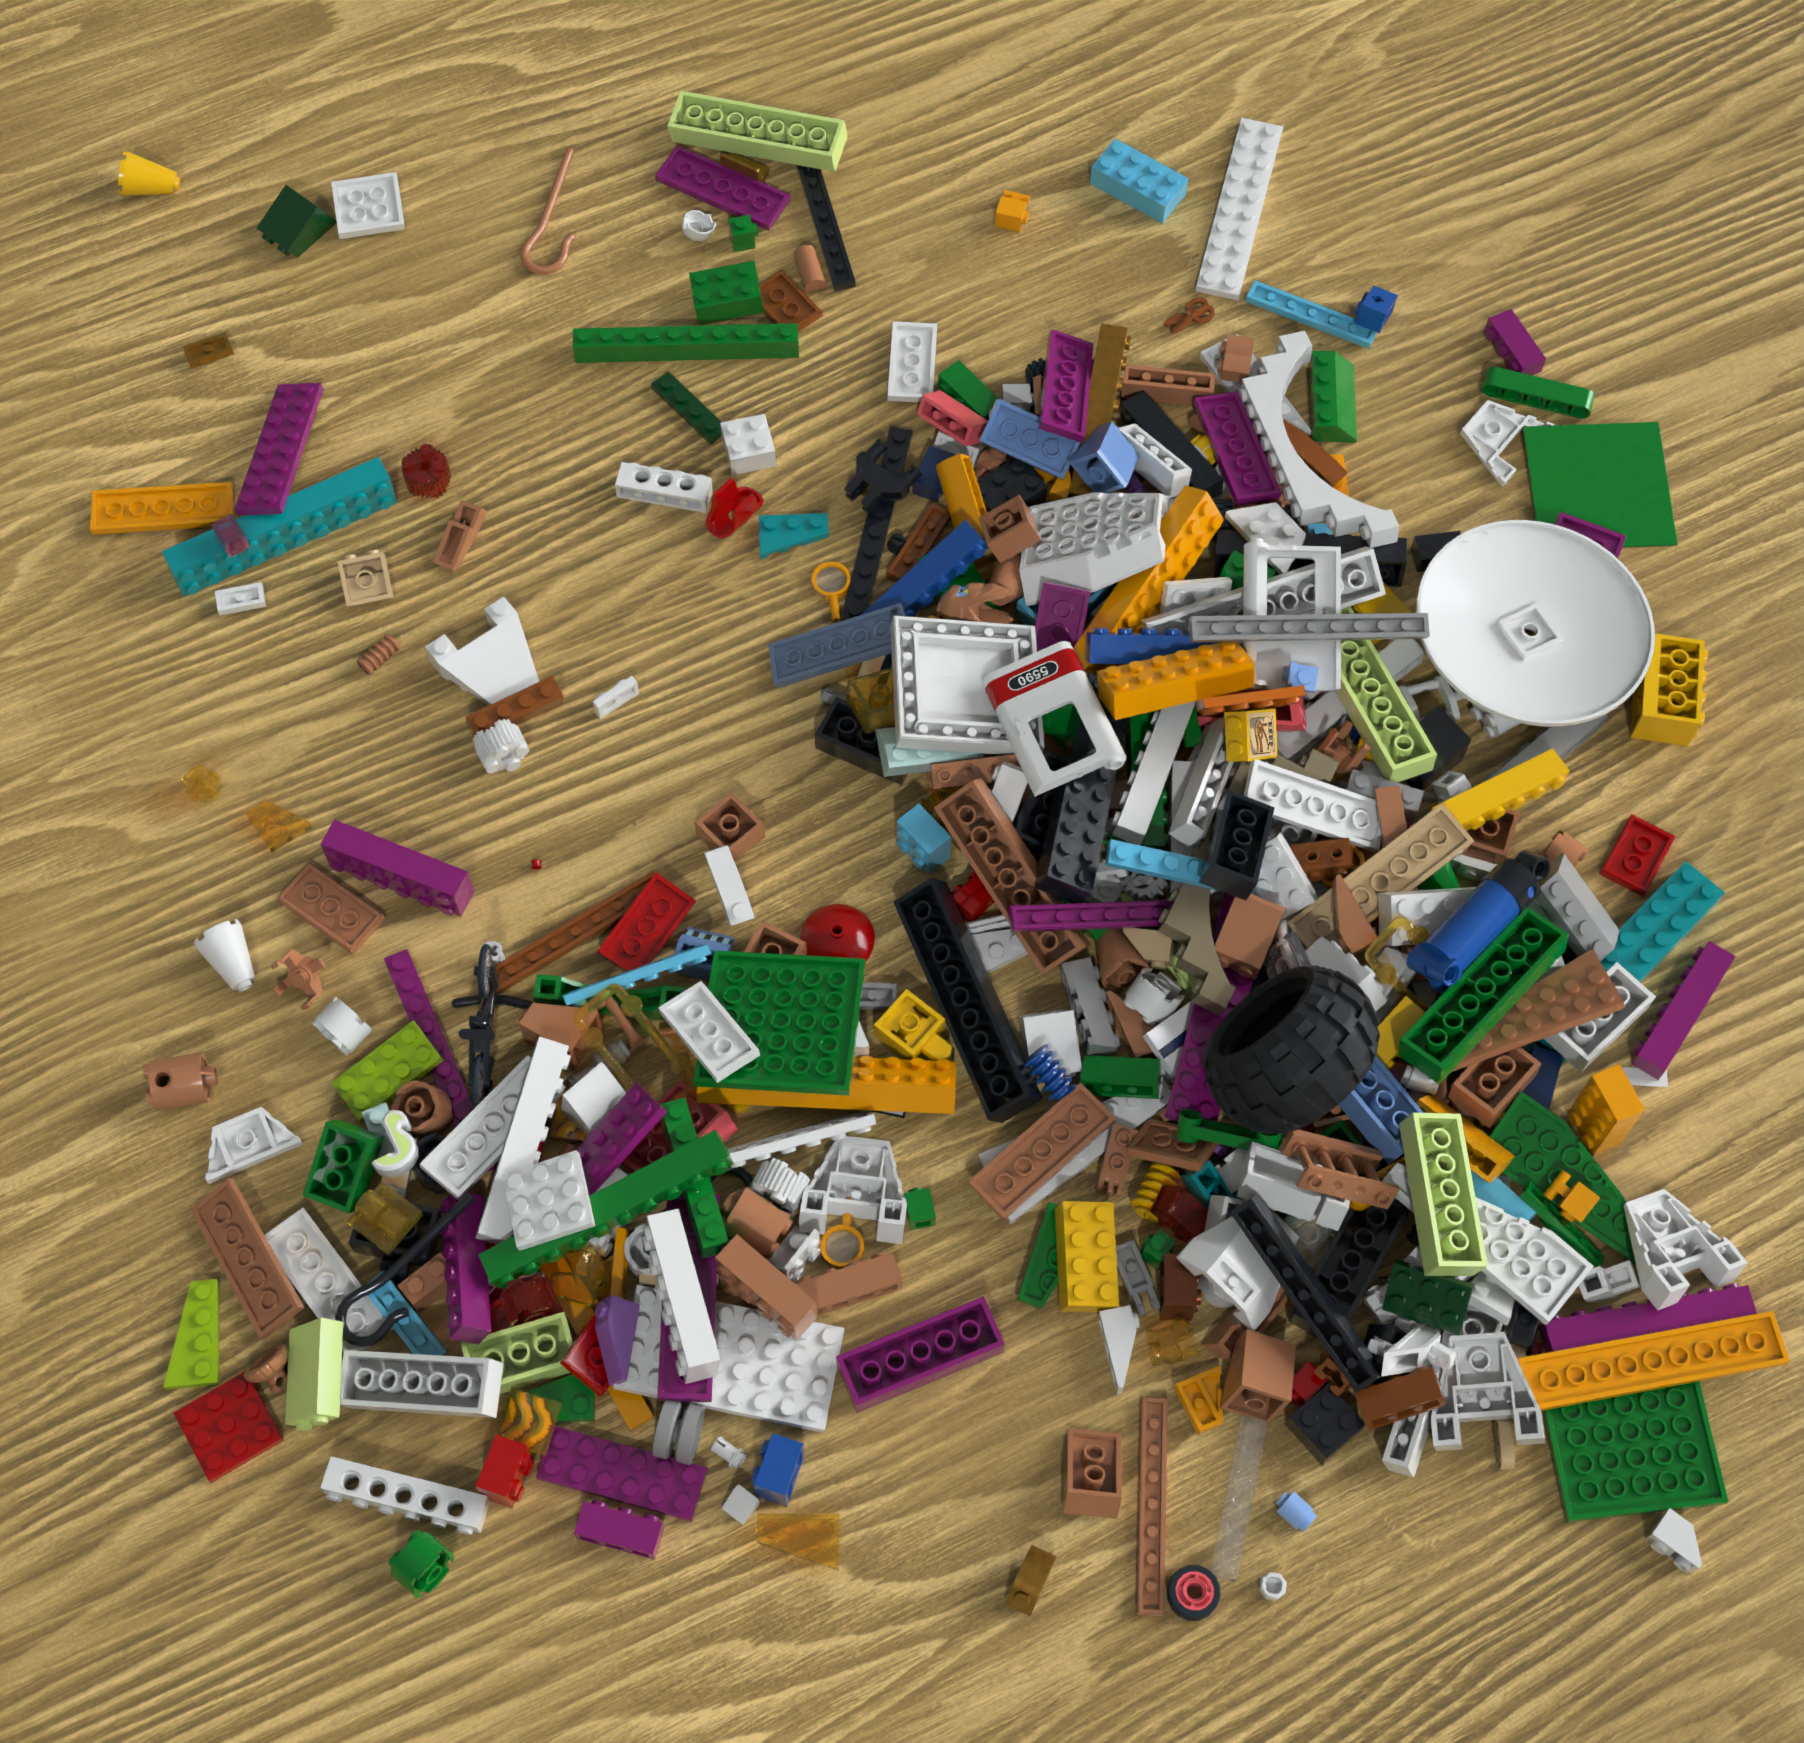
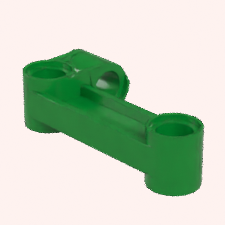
M1189 1109L1180 1111L1176 1138L1182 1142L1195 1143L1200 1139L1245 1150L1249 1149L1252 1141L1278 1150L1284 1133L1264 1134L1263 1132H1253L1245 1127L1204 1119L1200 1112Z

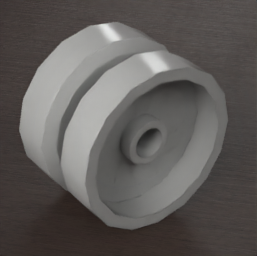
M665 1400L655 1430L653 1457L667 1460L672 1455L675 1447L676 1461L691 1465L701 1436L705 1407L691 1403L683 1414L681 1401Z

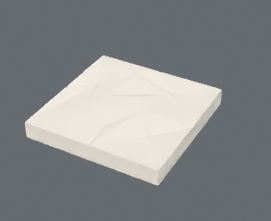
M893 616L890 631L896 748L999 755L1015 754L982 685V680L987 674L1037 652L1035 626ZM1042 716L1031 720L1029 726L1043 752L1044 734Z

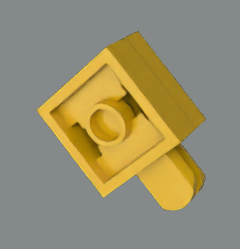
M907 989L874 1024V1036L903 1059L912 1060L914 1058H921L922 1055L931 1061L940 1059L950 1060L952 1047L950 1043L940 1036L945 1031L946 1019Z

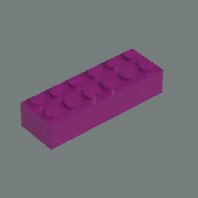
M335 819L320 844L329 866L333 870L351 873L354 878L360 881L365 879L371 881L375 886L383 890L389 888L403 898L412 897L417 899L420 904L426 907H431V905L437 907L441 912L449 916L455 914L462 917L474 894L468 871Z
M983 1296L836 1356V1364L856 1413H859L1004 1353L1005 1343Z

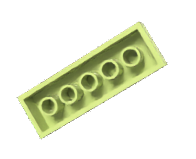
M1412 1113L1400 1122L1399 1126L1424 1276H1474L1488 1267L1461 1114Z

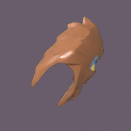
M969 583L966 586L953 585L942 595L936 608L937 618L943 617L948 620L1003 624L1011 623L1014 619L1009 616V613L993 609L985 602L1005 599L1006 596L1013 595V592L1007 589V587L995 583Z

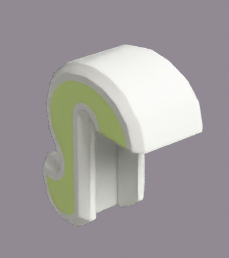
M391 1110L384 1115L382 1124L395 1152L382 1156L372 1162L374 1169L381 1176L397 1177L406 1173L414 1167L419 1157L416 1142L411 1134L406 1132L411 1131V1125L406 1115L399 1110Z

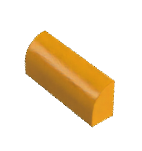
M959 453L937 464L935 467L954 529L966 520L986 542L979 521V517L987 513L970 456Z
M1432 1094L1420 1098L1416 1103L1424 1113L1459 1114ZM1461 1116L1470 1169L1485 1181L1491 1183L1506 1169L1515 1155Z

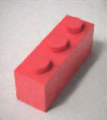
M941 390L923 394L917 413L918 416L966 447L981 443L979 440L988 423V420Z

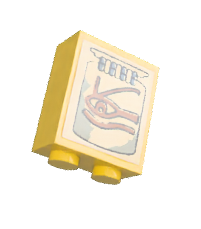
M1275 709L1224 712L1226 762L1276 758L1277 732Z

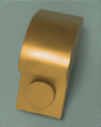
M1031 1545L1005 1605L1031 1616L1057 1556Z

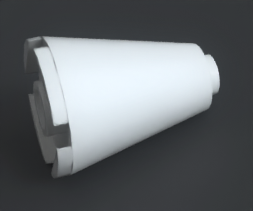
M236 919L234 920L235 924L231 925L229 921H226L203 932L205 938L201 941L196 938L193 944L232 990L243 992L253 986L252 982L255 980V975L242 925Z

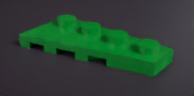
M1050 1202L1046 1206L1016 1301L1040 1310L1058 1284L1054 1209L1058 1205Z

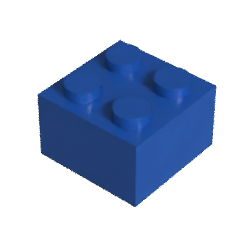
M772 1433L770 1441L765 1439L760 1453L762 1464L761 1467L756 1465L751 1479L753 1482L752 1487L755 1488L756 1497L787 1507L805 1456L804 1446L801 1442Z

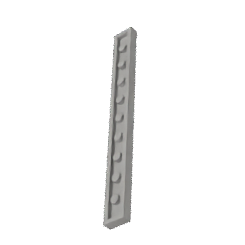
M1428 613L1191 616L1189 618L1190 642L1427 639L1430 637Z

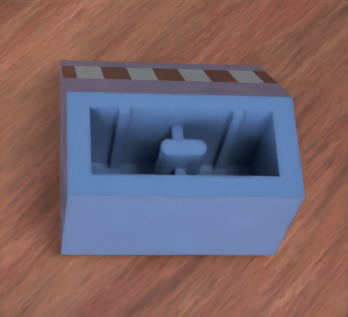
M687 927L678 940L674 954L704 943L708 944L711 954L706 955L707 960L693 965L692 961L682 964L683 969L674 973L709 981L714 950L732 951L735 937Z

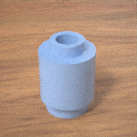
M1294 1491L1291 1494L1285 1492L1275 1503L1279 1507L1276 1512L1293 1528H1299L1302 1532L1317 1517L1312 1512L1313 1508Z

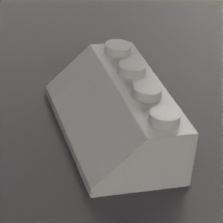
M1562 853L1550 863V871L1547 877L1542 881H1538L1541 893L1536 898V901L1552 923L1569 934L1567 943L1577 957L1593 949L1601 961L1614 950L1620 930L1565 854Z

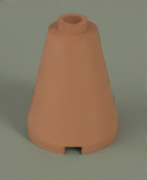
M1020 553L1002 563L998 560L995 562L989 584L995 583L1007 587V589L1013 592V595L1006 596L1005 599L991 600L993 604L1002 606L1024 597L1019 571Z
M1120 928L1108 929L1096 941L1101 982L1107 991L1111 990L1114 993L1122 992L1121 988L1130 987L1143 968H1149L1148 962L1141 956Z

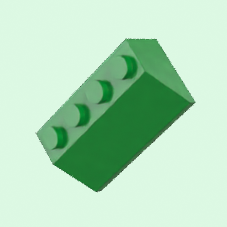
M1312 350L1311 362H1309L1311 439L1316 442L1356 443L1354 365L1335 351Z

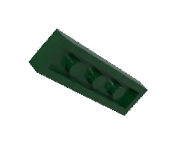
M665 373L651 384L652 390L710 445L722 437L720 425L722 421L671 373Z

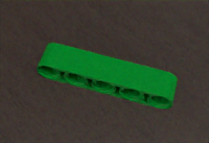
M1500 367L1487 368L1481 388L1482 393L1488 397L1579 419H1585L1590 416L1595 395L1586 388Z

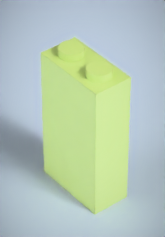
M318 1318L290 1329L285 1424L296 1426V1430L309 1431L312 1430V1426L327 1425L328 1421L339 1418L343 1322Z

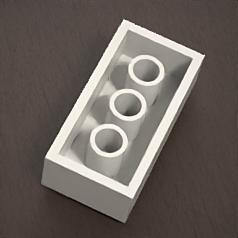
M1618 962L1607 971V974L1624 1001L1625 1009L1544 1038L1581 1073L1640 1017L1656 998L1654 994Z

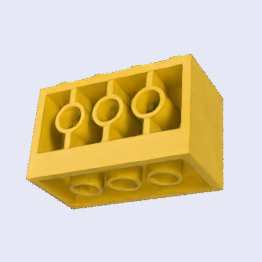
M1655 633L1654 652L1650 666L1642 682L1633 693L1630 738L1688 746L1692 738H1696L1698 728L1703 726L1705 713L1701 712L1706 699V692L1702 691L1707 678V671H1703L1708 657V651L1704 650L1705 640Z

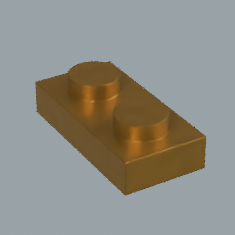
M226 332L183 346L191 369L234 355Z

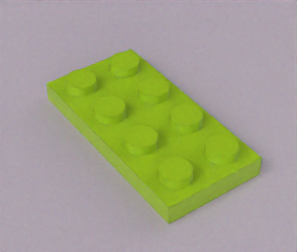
M413 1020L335 1079L332 1084L358 1121L363 1123L365 1121L362 1115L363 1111L385 1102L388 1104L397 1097L395 1094L401 1086L410 1081H418L444 1060L418 1024Z

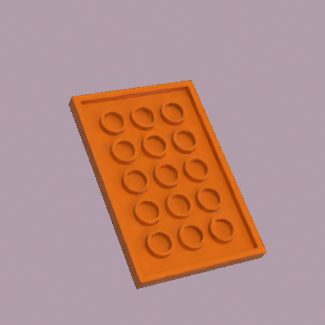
M1303 685L1203 698L1195 703V710L1201 717L1216 715L1222 711L1263 709L1272 706V708L1283 707L1300 702L1299 697L1305 696V688Z

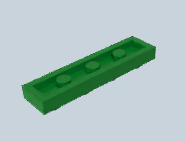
M1532 1181L1528 1182L1523 1187L1520 1197L1540 1217L1541 1223L1547 1229H1552L1558 1237L1594 1266L1593 1268L1602 1266L1605 1256L1573 1223L1559 1214L1561 1211L1551 1200L1543 1195L1544 1193Z

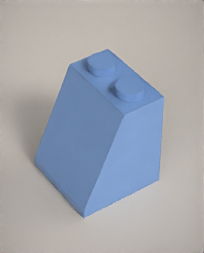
M1111 421L1097 426L1070 459L1069 463L1092 492L1109 493L1127 486L1139 455L1120 432L1119 428Z

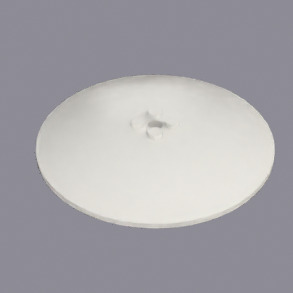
M1507 520L1481 525L1468 530L1447 543L1435 555L1428 565L1418 589L1416 613H1428L1430 637L1421 639V642L1436 670L1450 686L1468 701L1485 711L1510 721L1527 725L1554 727L1576 725L1601 717L1616 709L1634 693L1645 677L1652 660L1655 644L1652 612L1647 598L1634 576L1621 561L1600 544L1582 534L1558 525L1530 520ZM1524 630H1532L1535 636L1527 635Z

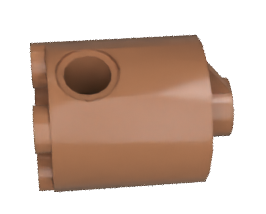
M203 1052L152 1060L148 1064H143L144 1078L148 1079L150 1088L146 1089V1099L148 1104H153L154 1109L156 1108L157 1111L211 1102V1086L218 1085V1073L215 1065L208 1066Z
M747 1186L729 1194L720 1208L727 1236L733 1239L737 1234L764 1258L766 1255L770 1258L773 1256L779 1246L776 1239L780 1233L785 1235L793 1222L789 1218L791 1213L777 1208L770 1200Z

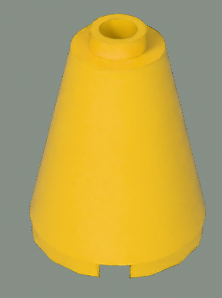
M123 152L122 155L126 156V161L121 160L118 185L122 186V191H118L119 195L174 194L175 190L180 189L181 177H177V172L131 152Z

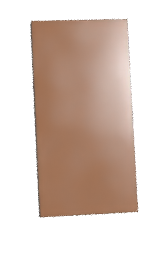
M310 862L277 897L279 903L352 955L357 952L385 920V916Z

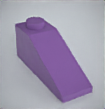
M614 1295L600 1301L595 1309V1316L597 1317L595 1329L610 1386L627 1381L640 1304Z

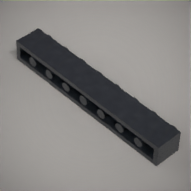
M1256 1193L1232 1210L1230 1214L1356 1393L1379 1379L1382 1368L1260 1195Z

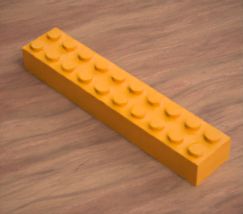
M1187 485L1183 487L1161 519L1160 533L1166 545L1164 562L1119 581L1073 649L1086 675L1089 672L1097 675V671L1105 670L1108 667L1126 665L1088 663L1086 661L1087 632H1094V628H1108V632H1118V628H1131L1132 632H1142L1140 620L1160 614L1164 582L1184 580L1199 556L1208 546L1216 531L1221 527L1224 518L1207 491Z
M854 1057L849 1096L697 1087V1103L954 1114L956 1062L946 1059L931 1061L921 1058L909 1060L896 1057Z

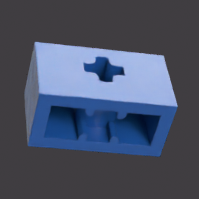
M1373 286L1369 293H1364L1361 302L1359 301L1354 312L1357 315L1355 324L1380 333L1393 312L1398 295Z

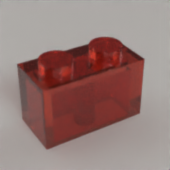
M1162 1185L1150 1210L1158 1218V1223L1170 1228L1174 1232V1236L1184 1242H1188V1240L1205 1231L1208 1209L1181 1186Z

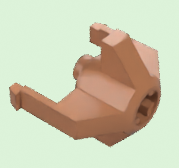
M1349 720L1343 722L1344 724L1339 731L1333 728L1320 745L1322 754L1339 762L1335 773L1341 775L1352 773L1353 769L1361 771L1364 767L1361 761L1371 749V746L1365 742L1359 750L1354 744L1349 743L1347 745L1343 742L1354 725Z
M291 949L279 960L271 964V968L275 969L284 962L289 969L288 976L283 978L272 991L279 997L292 985L303 989L309 999L300 1008L306 1010L311 1007L310 1004L323 992L319 974L326 964L321 958L313 959Z

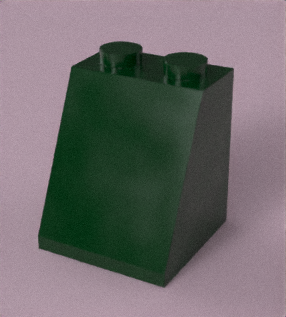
M285 185L256 228L263 233L261 237L272 245L274 242L279 244L277 249L287 256L292 253L299 257L328 232L337 221L288 185Z

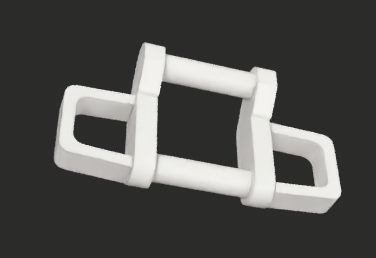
M1441 675L1435 676L1433 680L1407 687L1405 685L1398 686L1418 722L1423 718H1420L1418 707L1411 695L1432 689L1438 690L1446 704L1447 711L1445 712L1453 721L1460 719L1457 701L1465 699V697L1458 692L1453 693L1449 684Z

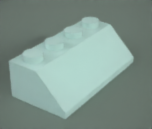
M895 727L876 729L884 777L931 771V764L984 757L983 753L896 748Z

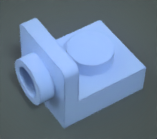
M1291 661L1288 667L1284 666L1282 681L1286 682L1285 688L1304 685L1305 692L1314 693L1319 668L1298 665L1296 661Z

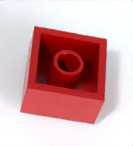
M496 1435L475 1486L478 1492L486 1495L492 1502L513 1509L515 1502L519 1503L524 1492L522 1484L525 1476L529 1477L534 1467L533 1457L527 1445Z

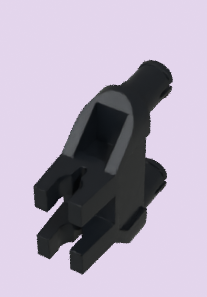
M877 439L866 452L863 451L857 455L856 476L844 488V491L847 492L845 496L852 502L865 490L868 492L861 500V504L864 505L862 510L869 515L881 503L905 498L910 493V487L922 476L921 470L913 464L900 478L894 477L875 461L888 450V446L880 439Z

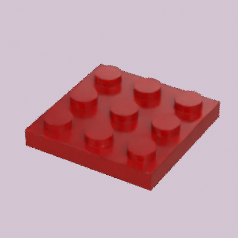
M245 1371L173 1412L210 1483L284 1441L254 1384L247 1381L244 1377Z

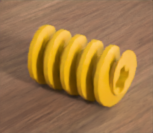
M1154 1163L1150 1166V1172L1146 1173L1145 1181L1141 1182L1140 1189L1135 1194L1136 1198L1132 1199L1130 1205L1139 1216L1147 1221L1157 1223L1158 1218L1154 1213H1163L1162 1208L1158 1205L1166 1206L1168 1204L1163 1195L1167 1197L1172 1196L1173 1193L1168 1187L1176 1188L1177 1183L1172 1179H1181V1176L1169 1166Z

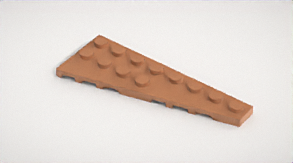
M1594 950L1587 951L1535 983L1453 1071L1625 1009L1624 1001Z

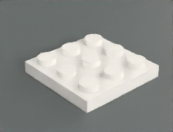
M396 172L331 182L340 239L405 229Z
M577 1150L502 1175L516 1247L520 1251L595 1226L580 1153Z

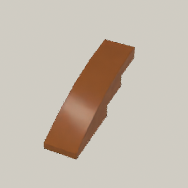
M1283 419L1288 438L1297 454L1319 478L1333 487L1348 474L1320 445L1297 427Z

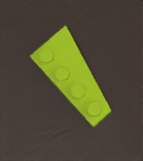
M218 1279L191 1281L163 1386L165 1390L219 1385L220 1282Z

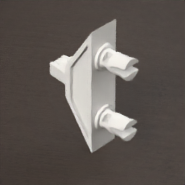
M1402 1316L1397 1318L1394 1324L1407 1333L1400 1341L1390 1344L1374 1336V1339H1371L1368 1344L1370 1353L1383 1357L1381 1377L1408 1373L1419 1367L1428 1368L1430 1365L1444 1369H1450L1454 1365L1455 1352L1440 1344L1441 1335L1438 1328L1417 1323Z

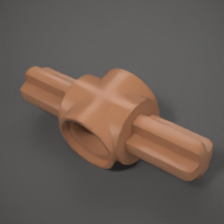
M996 449L984 450L976 462L977 471L975 475L977 481L1004 465L1007 454Z

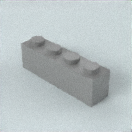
M1090 957L1061 963L1060 976L1070 1010L1074 1011L1076 1031L1083 1055L1115 1057L1120 1043L1117 1033H1113L1111 1025H1113L1112 1014L1110 1010H1106L1104 1002H1106L1104 988H1099L1097 980L1100 979L1097 965L1092 964Z

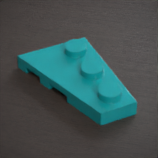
M828 513L759 515L760 560L768 558V555L772 553L786 552L788 548L797 545L805 546L829 538Z

